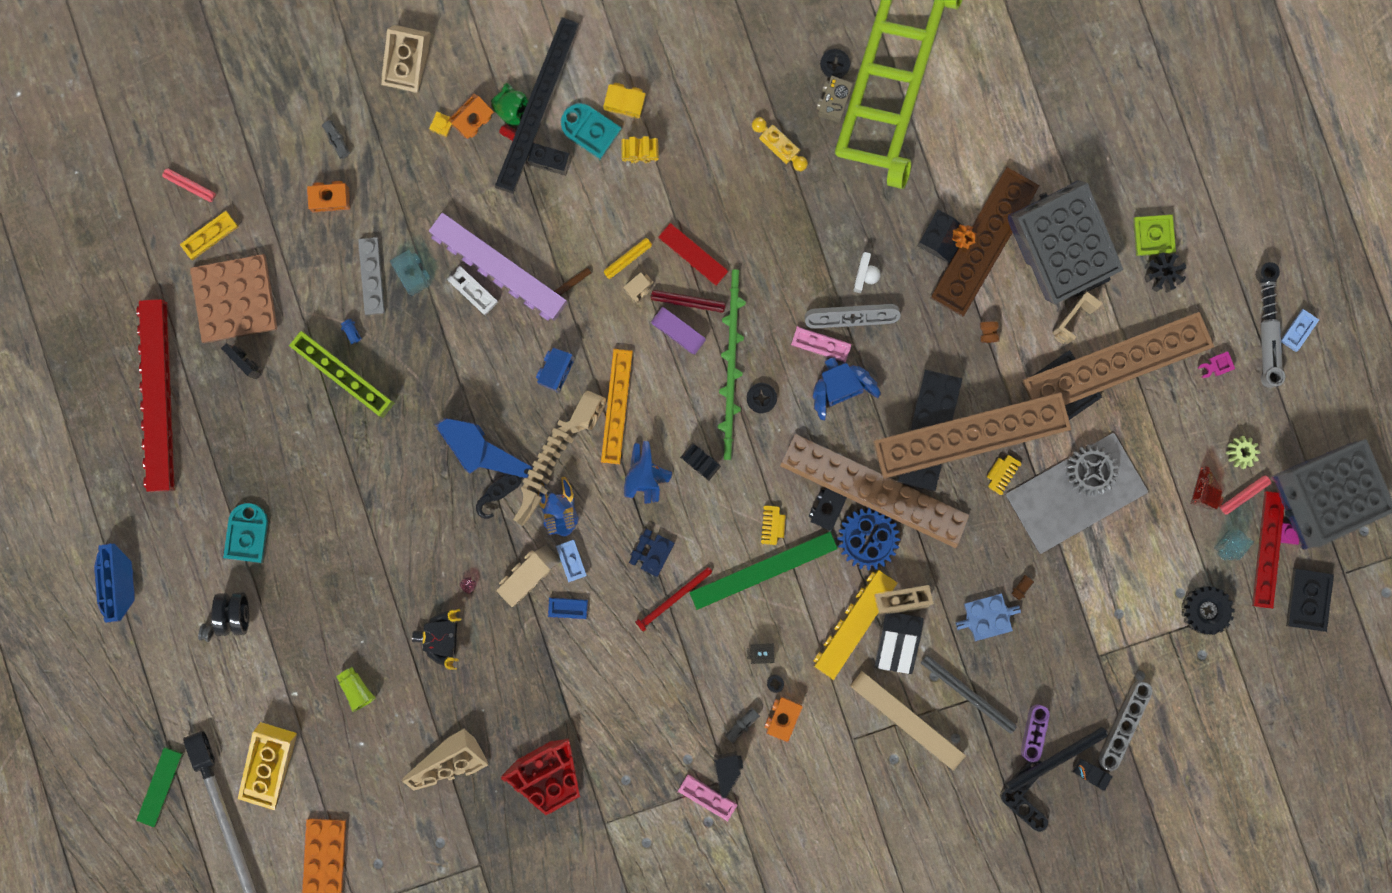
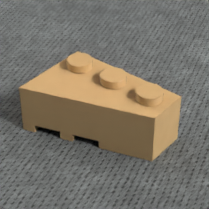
M544 545L535 552L531 550L524 557L526 561L522 565L520 563L511 570L513 574L510 577H504L499 582L501 586L496 591L511 607L518 604L561 562L560 558L547 545Z

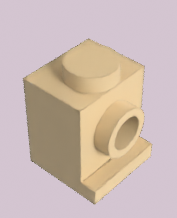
M640 272L623 288L632 300L638 304V298L640 296L642 298L651 291L649 288L654 282L647 274L643 276Z

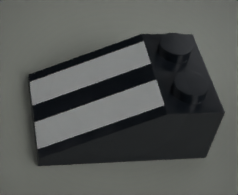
M900 613L883 614L874 668L913 674L922 633L923 617Z

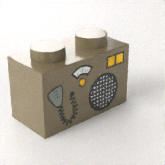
M831 76L830 81L826 80L823 87V92H826L824 99H819L816 108L819 110L818 116L840 123L853 83Z

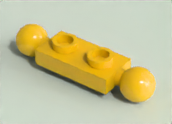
M757 117L752 121V129L755 132L763 133L759 139L785 164L792 161L796 171H804L807 168V159L803 156H797L800 149L774 125L767 128L766 121L761 117Z

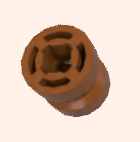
M999 322L980 323V329L982 330V335L980 336L981 343L1000 342V335L997 334Z

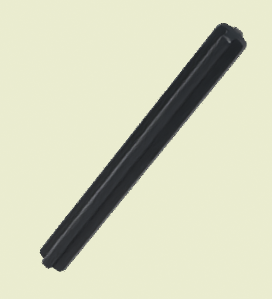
M1102 727L1007 782V788L1010 792L1017 791L1108 737L1107 731Z

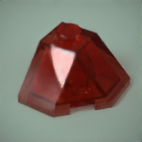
M1207 466L1200 467L1190 504L1210 510H1218V507H1221L1223 503V496H1221L1223 491L1211 469Z

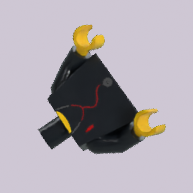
M460 609L438 613L431 617L428 623L424 624V631H413L412 642L423 643L422 650L426 652L430 659L452 670L457 669L453 667V662L459 661V659L453 657H456L458 621L461 620V618L458 619L456 617V613L460 612Z

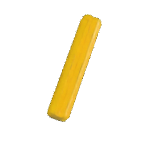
M647 238L643 239L607 267L603 273L608 279H611L651 248L652 243Z

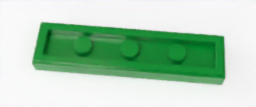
M167 747L163 748L136 821L156 827L183 753Z

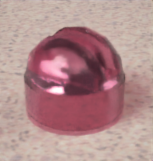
M466 577L459 583L460 588L467 594H470L476 588V581H471L472 577Z

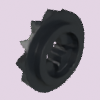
M830 49L822 55L820 69L825 76L841 78L849 71L850 59L844 51ZM835 57H837V63L841 66H837L835 71H833V66L830 63H833Z
M757 383L747 393V404L756 413H767L776 405V391L769 384ZM760 390H762L763 396L770 397L764 400L763 406H761L759 400H753V398L759 397Z

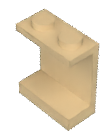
M1085 292L1077 299L1053 330L1054 338L1062 344L1064 342L1068 344L1075 340L1076 336L1065 328L1066 324L1079 307L1091 314L1101 306L1102 302L1090 293Z

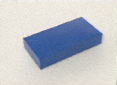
M549 598L548 617L587 619L588 600Z

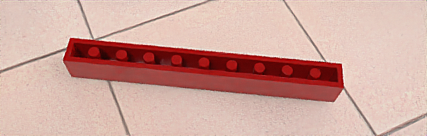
M162 299L140 300L136 312L140 320V325L137 326V333L140 336L138 353L141 355L139 372L142 374V382H140L139 388L143 396V401L140 402V409L143 412L141 429L144 431L142 449L145 450V458H143L142 464L146 472L143 485L146 488V492L175 491L167 302Z

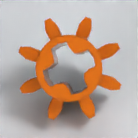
M960 224L959 228L953 230L952 240L957 242L956 247L969 249V245L975 243V235L977 233L972 232V226Z

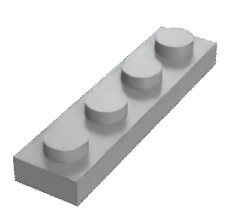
M377 237L358 239L365 315L385 314L379 239Z

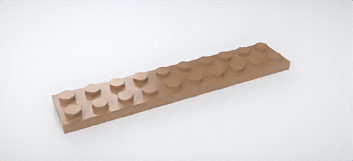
M1197 312L1022 381L1030 400L1062 393L1064 404L1067 405L1209 350L1214 345L1200 312Z
M1057 393L875 440L873 443L884 479L1071 430L1062 393Z
M797 434L794 435L780 465L789 471L954 548L959 544L969 517L968 514L904 484L897 483V481L889 477L883 479L881 473Z

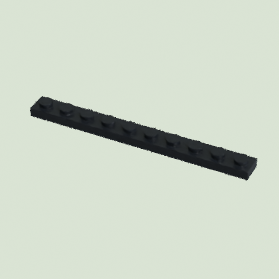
M563 17L560 19L496 181L495 188L511 194L515 192L579 29L578 22Z

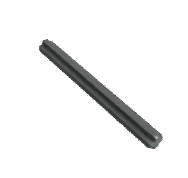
M926 655L922 659V665L1010 734L1015 731L1017 726L932 658Z

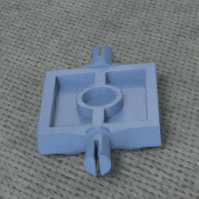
M1002 594L964 604L966 620L955 622V624L958 626L956 627L957 630L969 627L974 641H979L1013 631L1010 616L1021 613V610H1016L1020 608L1019 605L1008 608L1004 603Z

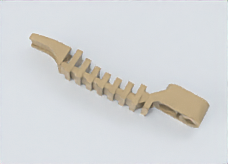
M586 391L570 421L565 423L559 420L557 424L560 427L557 429L553 428L552 437H548L547 445L542 447V454L539 453L537 456L539 458L538 461H534L533 469H529L527 473L529 475L528 478L523 480L524 485L521 487L523 503L513 519L519 525L523 526L528 521L542 499L532 492L533 489L543 494L548 492L547 489L537 482L540 481L548 485L550 480L542 474L551 475L552 471L547 468V465L549 464L554 467L556 462L551 458L553 456L560 458L561 454L556 451L557 448L565 451L567 446L562 443L563 440L573 443L572 434L584 429L592 430L605 407V397Z

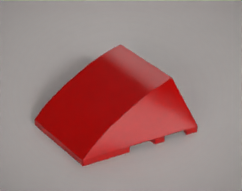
M569 739L546 743L516 760L501 776L503 781L514 787V790L520 792L545 815L580 797Z

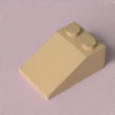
M397 25L387 29L381 85L416 93L419 91L429 49V32Z

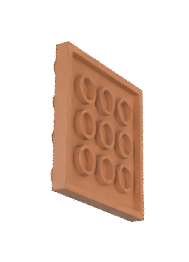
M256 255L190 268L202 343L278 330L266 255Z

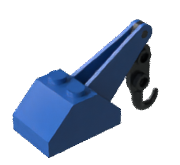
M447 418L441 419L434 425L466 472L471 473L477 468L482 467L506 473L505 476L489 486L476 504V512L481 518L490 519L494 517L493 513L485 514L482 511L483 505L487 502L500 500L517 489L521 484V479L528 478L529 475L527 473L529 469L532 470L533 468L485 441L482 437L485 433L479 425Z

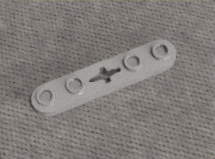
M894 304L817 308L806 312L805 323L810 328L892 324L897 322L901 315L899 307Z

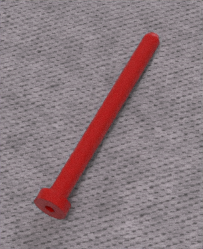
M707 567L644 619L641 621L639 619L636 620L635 623L642 632L647 630L646 626L712 574L711 568Z

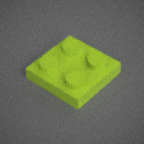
M1173 215L1133 218L1136 256L1158 255L1163 252L1165 254L1176 253Z

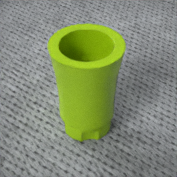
M353 667L341 672L336 677L340 682L339 685L349 702L352 712L360 710L376 699Z

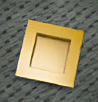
M436 112L429 128L430 131L448 137L452 125L447 121L450 117Z

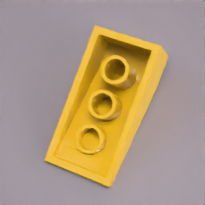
M262 722L258 724L252 733L238 795L239 800L275 810L293 753L297 733Z

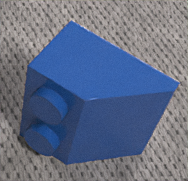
M553 348L552 351L548 350L544 358L546 364L543 369H539L536 378L538 379V384L560 393L575 358L570 353Z

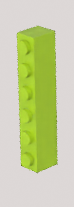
M300 331L289 345L378 416L384 418L395 404L306 333Z

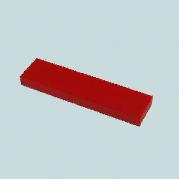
M670 223L659 235L658 238L715 286L727 275L728 270L673 224Z

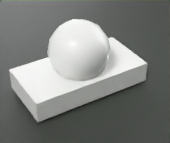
M864 252L861 257L853 289L854 292L861 293L864 281L868 284H875L881 277L880 270L877 267L868 266L871 253Z

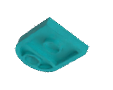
M586 104L571 105L564 111L561 118V127L565 136L599 160L603 158L622 130L620 126ZM571 113L578 116L577 120L573 123L567 120V116Z
M245 503L232 510L228 519L223 558L263 563L268 517L261 507ZM247 508L254 510V516L250 519L245 516Z

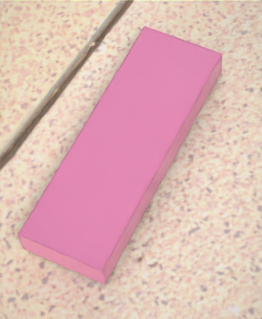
M800 327L796 328L791 344L819 355L835 358L846 363L851 348L850 343Z
M687 774L678 790L679 793L726 821L729 820L738 805L727 797L722 799L719 792Z

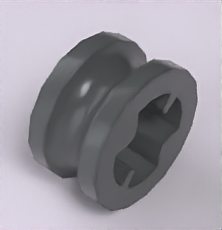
M202 623L198 639L200 641L205 639L206 642H210L213 635V625L206 626V624Z

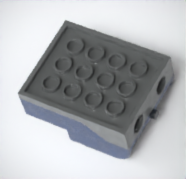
M1077 180L1050 195L1044 192L1039 195L1040 199L1008 215L1009 225L1026 264L1031 266L1045 300L1053 304H1057L1123 270L1090 187L1086 182Z
M1367 439L1346 444L1272 476V480L1276 484L1279 496L1286 510L1285 515L1290 519L1300 541L1301 549L1323 546L1392 513V498Z

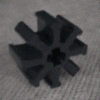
M1163 252L1154 257L1157 263L1151 260L1146 264L1145 269H1150L1155 273H1149L1144 279L1145 282H1149L1156 278L1158 281L1152 290L1158 292L1163 288L1162 285L1164 283L1165 292L1168 293L1176 289L1173 282L1180 285L1186 279L1185 276L1182 277L1176 274L1178 271L1182 272L1185 270L1186 264L1182 263L1174 267L1173 264L1179 256L1173 253L1166 262L1165 253ZM1164 269L1168 271L1166 273H1169L1167 276L1163 275L1164 272L1162 271Z
M693 442L680 456L683 461L708 481L721 467L719 463Z

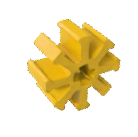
M635 136L629 137V139H621L622 161H631V163H637L638 161L650 163L651 160L658 161V139H649V136H643L641 139Z

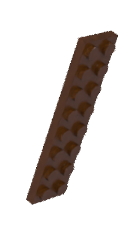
M1006 167L972 225V232L977 233L975 235V243L969 245V249L964 247L958 249L930 299L964 317L1013 233L1008 222V215L1028 206L1040 185Z

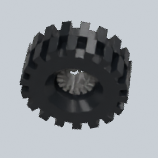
M1212 586L1197 587L1194 591L1188 593L1189 596L1184 598L1185 604H1182L1181 607L1184 608V612L1181 613L1182 617L1186 619L1184 620L1185 624H1188L1191 630H1195L1199 634L1216 635L1218 632L1222 633L1225 631L1224 628L1230 626L1229 621H1233L1232 613H1235V608H1232L1233 601L1229 600L1230 596L1224 593V590ZM1209 605V609L1212 612L1211 614L1204 615L1205 611H1203V608Z

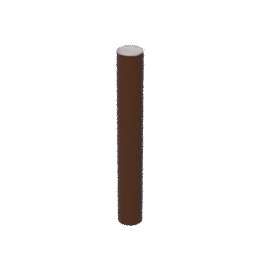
M588 267L554 290V292L562 295L592 274Z

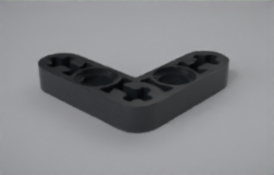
M1027 761L1012 779L1023 774L1025 770L1031 769L1030 765L1032 763L1040 764L1042 761ZM1037 779L1018 789L1021 791L1019 794L1015 791L1012 795L1014 798L1012 801H1006L1007 797L1005 794L1007 792L1009 794L1012 793L1006 785L1000 793L1001 801L1035 831L1042 832L1046 830L1048 819L1023 797ZM1023 804L1029 806V812L1026 815L1019 813V807ZM1032 814L1039 820L1043 818L1041 821L1043 825L1041 827L1039 825L1035 827L1036 822L1030 818Z

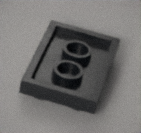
M1293 569L1286 626L1327 632L1334 574Z

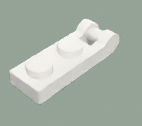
M459 266L456 269L457 272L453 276L450 275L447 280L486 316L498 301ZM463 276L466 280L460 285L458 280Z

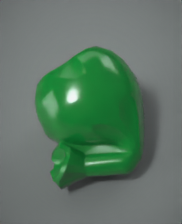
M505 83L503 84L502 91L491 99V106L503 121L511 125H519L528 99L523 92L516 91L510 84Z

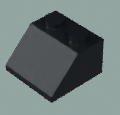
M937 209L917 247L950 264L959 247H956L957 242L952 240L953 230L959 228L961 223L952 216Z
M737 751L714 756L722 799L726 798L740 777V770L744 769L741 755L737 756Z

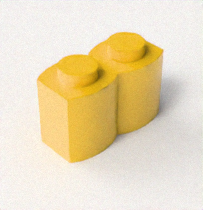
M620 83L609 84L603 109L613 113L640 118L646 93L636 87H632V89L624 88V85Z

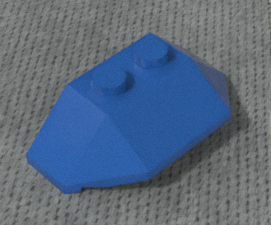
M116 544L99 545V552L94 564L97 605L104 616V622L121 621L135 601L132 562Z

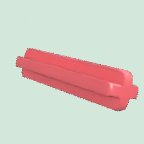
M168 168L162 174L165 179L209 202H212L216 196L214 192Z
M1266 475L1262 476L1221 505V511L1225 515L1229 514L1269 486L1271 480Z

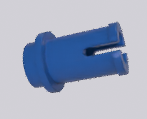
M348 319L341 323V330L345 331L352 345L362 340L354 325L355 321L352 322L351 319Z

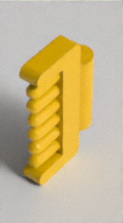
M1010 455L1006 456L1004 460L998 458L986 476L991 480L988 488L1002 495L1005 490L1004 486L1007 487L1011 481L1009 478H1013V475L1010 473L1015 474L1014 470H1018L1017 466H1021V462Z
M764 506V510L770 511H764L763 514L772 516H763V519L772 521L762 522L766 524L762 526V529H768L762 530V534L771 535H762V539L770 540H761V543L777 545L778 538H784L786 515L780 514L779 507Z

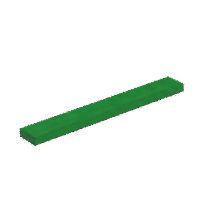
M828 532L691 591L689 594L696 610H699L833 552L838 548L831 532Z

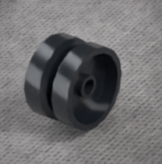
M244 592L233 593L231 597L227 593L215 594L212 603V624L215 634L217 636H227L230 632L234 635L247 634L250 616L247 595Z

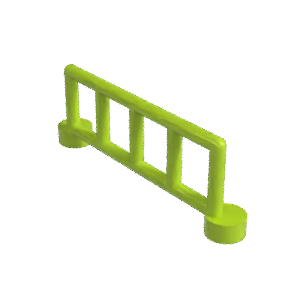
M880 0L835 148V155L837 157L889 169L887 185L899 189L906 187L911 171V160L899 157L943 9L947 7L958 10L962 0H934L926 29L887 22L892 0ZM882 33L922 41L913 72L873 63ZM869 75L909 83L900 114L861 106ZM857 117L896 125L887 157L848 148Z

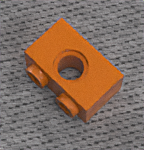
M473 94L447 121L463 137L468 139L478 133V128L482 124L490 121L494 111L478 95ZM471 113H475L476 118L473 122H469L468 117Z
M333 181L330 185L318 182L313 183V186H307L308 209L311 212L350 210L349 187L342 181ZM328 192H332V198L330 200H325V194Z
M780 696L779 700L775 699L771 709L774 710L772 718H767L764 726L767 729L766 733L789 742L803 706ZM779 714H787L788 720L786 723L782 724L777 721Z

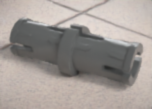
M333 120L323 123L322 127L329 138V143L333 145L339 158L343 159L349 156L350 151L343 141L344 137L342 134H339Z
M751 707L740 720L736 721V724L725 736L734 744L744 732L749 730L748 728L760 715Z

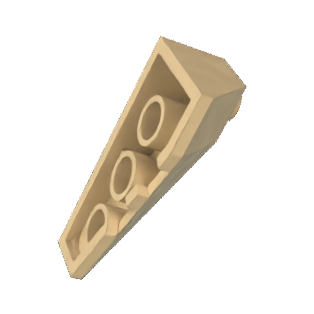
M463 729L441 743L404 776L402 782L412 790H418L435 785L438 780L445 778L453 780L456 775L463 773L466 776L473 774L488 766V761L476 739Z

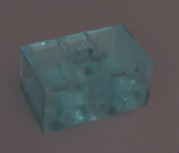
M407 250L390 260L392 267L410 296L431 285L428 281L431 277L426 269H421L419 265L421 260L416 252L413 254L410 250ZM411 268H412L413 270H415V271H414V274H415V275H413V276H411V275L409 274V273H410L409 269H411Z
M1228 530L1214 549L1218 551L1217 555L1225 561L1227 559L1230 561L1240 560L1254 542L1240 530Z

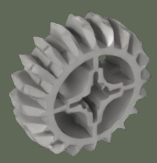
M1086 445V450L1080 447V454L1074 451L1073 455L1075 458L1070 457L1068 459L1073 464L1066 465V468L1071 469V472H1067L1066 476L1072 475V479H1069L1068 482L1076 483L1072 488L1075 490L1080 487V494H1083L1086 490V496H1090L1092 492L1094 496H1098L1099 491L1101 494H1105V488L1111 490L1112 487L1109 483L1116 484V480L1112 476H1119L1117 472H1113V469L1119 468L1118 465L1113 466L1112 464L1116 461V458L1109 459L1112 453L1104 454L1106 448L1102 447L1099 451L1098 445H1094L1093 450L1091 445ZM1087 455H1095L1100 459L1095 463H1091L1084 457ZM1079 463H1081L1084 470L1081 478L1078 475ZM1104 463L1107 469L1105 479L1103 478L1104 475L1101 473V468L1104 465ZM1089 467H1095L1096 474L1088 475ZM1093 478L1101 484L1094 487L1084 482Z

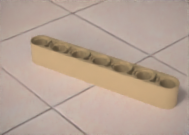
M863 671L860 672L850 685V687L953 771L965 758L966 755Z

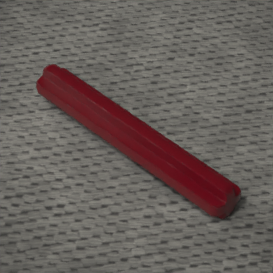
M652 290L651 300L721 313H724L726 307L725 302Z

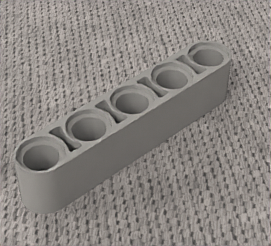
M1136 681L1132 684L1099 755L1098 761L1103 768L1112 771L1120 765L1152 695V687L1148 683ZM1143 685L1145 693L1140 696L1137 690L1139 686ZM1132 703L1137 704V710L1134 713H1131L1129 710ZM1127 720L1129 728L1123 731L1121 724ZM1120 738V747L1114 748L1113 741ZM1112 756L1113 763L1106 766V757Z

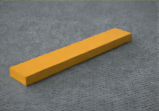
M613 349L601 463L620 465L632 350Z

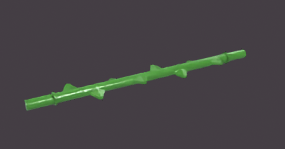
M732 270L730 315L722 318V322L729 326L728 350L721 353V357L728 361L727 386L719 389V393L726 397L725 421L718 424V428L725 433V439H723L724 460H731L733 415L741 411V408L734 404L735 380L743 376V372L735 368L736 344L744 340V337L737 333L738 308L746 305V301L738 297V292L740 291L739 270Z

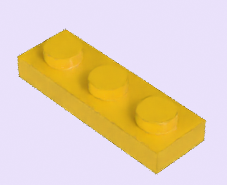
M224 211L183 241L180 246L193 261L237 229L238 225L230 214Z

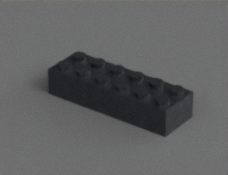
M925 369L922 372L908 432L952 421L963 378ZM942 464L897 475L896 481L897 483L934 492L937 488Z

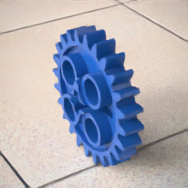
M870 508L867 509V513L860 509V515L855 511L852 512L854 518L847 516L848 524L841 523L845 529L838 530V532L843 534L842 537L837 538V540L843 542L838 547L845 549L841 555L847 554L846 561L852 559V566L859 563V569L866 565V569L870 570L871 565H873L876 570L878 569V563L884 567V560L891 562L889 555L896 556L893 548H899V546L895 545L896 541H900V538L895 537L899 531L893 530L897 524H890L889 522L892 518L885 519V515H878L877 511L871 513ZM864 520L870 523L868 531H863L860 528V524ZM875 524H878V528L871 537L873 543L869 542L863 553L859 554L860 549L866 542L864 536H869ZM880 530L885 531L887 534L885 541H879L877 538V533ZM853 537L860 539L861 544L857 548L852 547L850 544ZM869 547H874L877 550V555L874 558H870L867 555Z

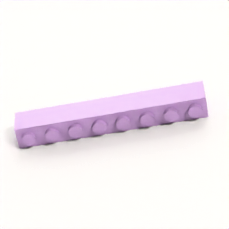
M441 213L430 228L431 239L438 244L443 242L448 246L446 249L455 256L457 253L463 257L462 261L469 266H472V264L479 268L477 271L483 276L487 277L489 275L494 278L492 282L500 288L503 286L508 288V293L514 298L518 299V297H521L525 300L523 304L530 309H538L540 311L539 315L547 321L549 319L555 321L566 306L567 301L445 214Z

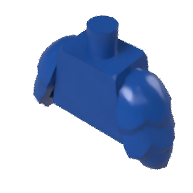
M830 358L824 362L828 371L822 373V378L817 381L813 390L814 409L817 411L820 420H826L827 400L831 407L862 394L863 389L876 398H879L881 395L877 382L870 376L867 370L854 365L849 367L847 363L838 366L835 358Z

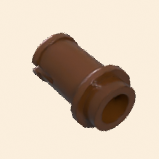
M1024 575L1018 585L1012 588L1011 595L1018 600L1024 599L1025 593L1034 584V581Z

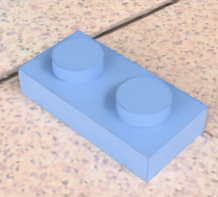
M1302 309L1282 337L1281 342L1297 352L1319 319Z
M575 540L557 545L556 548L568 582L587 576Z

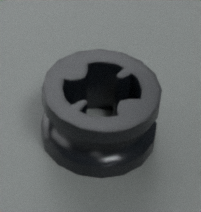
M771 675L767 679V687L771 692L778 693L783 690L784 681L779 675ZM777 679L778 682H781V685H778L779 688L774 689L773 686H770V682L773 683L772 680Z

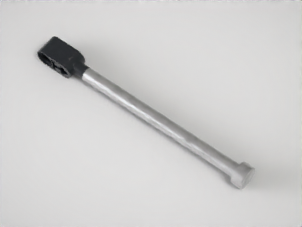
M203 730L186 736L183 741L194 771L201 772L244 893H256L211 767L216 764L208 737Z

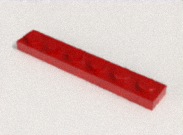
M1264 492L1252 606L1274 609L1284 517V505L1277 492Z

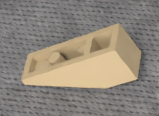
M929 585L875 594L879 614L922 610L934 604Z

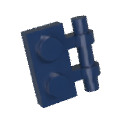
M645 529L643 535L640 534L638 538L640 541L635 551L632 550L628 563L636 566L638 560H641L643 564L640 569L658 577L675 543L660 535H657L655 541L649 539L652 531ZM646 544L652 546L647 556L642 555Z

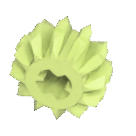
M1241 436L1240 439H1233L1234 444L1229 443L1227 445L1231 450L1226 451V454H1231L1232 456L1228 461H1234V467L1240 465L1241 469H1245L1247 466L1252 467L1253 461L1259 460L1255 454H1260V450H1255L1258 443L1252 444L1253 438L1246 440L1245 436ZM1241 449H1244L1245 456H1242Z

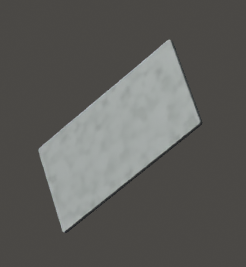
M1114 433L1091 445L1092 450L1094 445L1099 446V451L1102 447H1105L1106 451L1104 454L1111 452L1112 455L1109 459L1116 458V461L1112 464L1113 466H1119L1118 469H1113V472L1119 474L1117 477L1112 476L1116 480V484L1109 483L1112 489L1108 490L1105 488V494H1101L1099 491L1098 496H1094L1093 492L1090 496H1086V490L1083 494L1079 493L1080 487L1074 490L1072 487L1076 483L1068 482L1069 479H1072V475L1066 476L1067 472H1071V469L1066 468V465L1073 464L1068 459L1006 494L1007 499L1040 554L1148 493L1147 488ZM1087 455L1084 457L1091 463H1095L1100 459L1095 455ZM1079 463L1078 475L1081 478L1084 470L1081 463ZM1105 463L1101 468V473L1104 475V479L1107 473ZM1089 467L1088 475L1096 474L1095 467ZM1093 478L1084 482L1094 487L1101 484Z

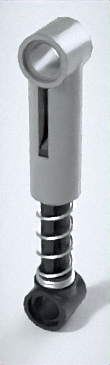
M1268 262L1260 266L1256 270L1255 275L1261 288H1263L1261 290L1263 293L1261 301H1263L1262 310H1264V316L1262 318L1264 321L1260 323L1263 367L1261 382L1265 387L1273 388L1283 384L1286 376L1282 367L1280 321L1276 319L1277 311L1275 309V304H1277L1275 296L1277 294H1275L1274 287H1276L1280 269L1277 264ZM1265 269L1270 270L1271 277L1265 275ZM1271 373L1276 375L1275 382L1270 380Z

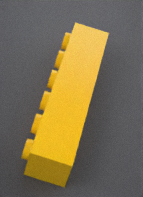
M880 570L870 573L866 579L869 583L865 589L863 587L860 588L855 596L858 598L854 605L851 603L845 611L847 616L843 621L840 619L834 629L837 631L833 637L829 635L825 641L824 646L826 647L822 653L818 652L813 659V662H815L814 667L833 680L879 612L875 594L891 592L898 584Z

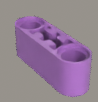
M663 307L651 321L656 328L693 355L698 352L706 341L702 335Z
M1035 704L1029 709L1021 746L1022 756L1031 762H1035L1041 757L1049 720L1048 709L1039 704ZM1037 709L1043 710V716L1040 719L1035 718V711ZM1033 721L1041 723V726L1038 724L1036 726L1035 724H1033ZM1037 730L1039 735L1034 736L1031 734V731ZM1029 740H1034L1035 742H1037V745L1029 742ZM1030 747H1034L1036 751L1032 757L1027 756V749Z

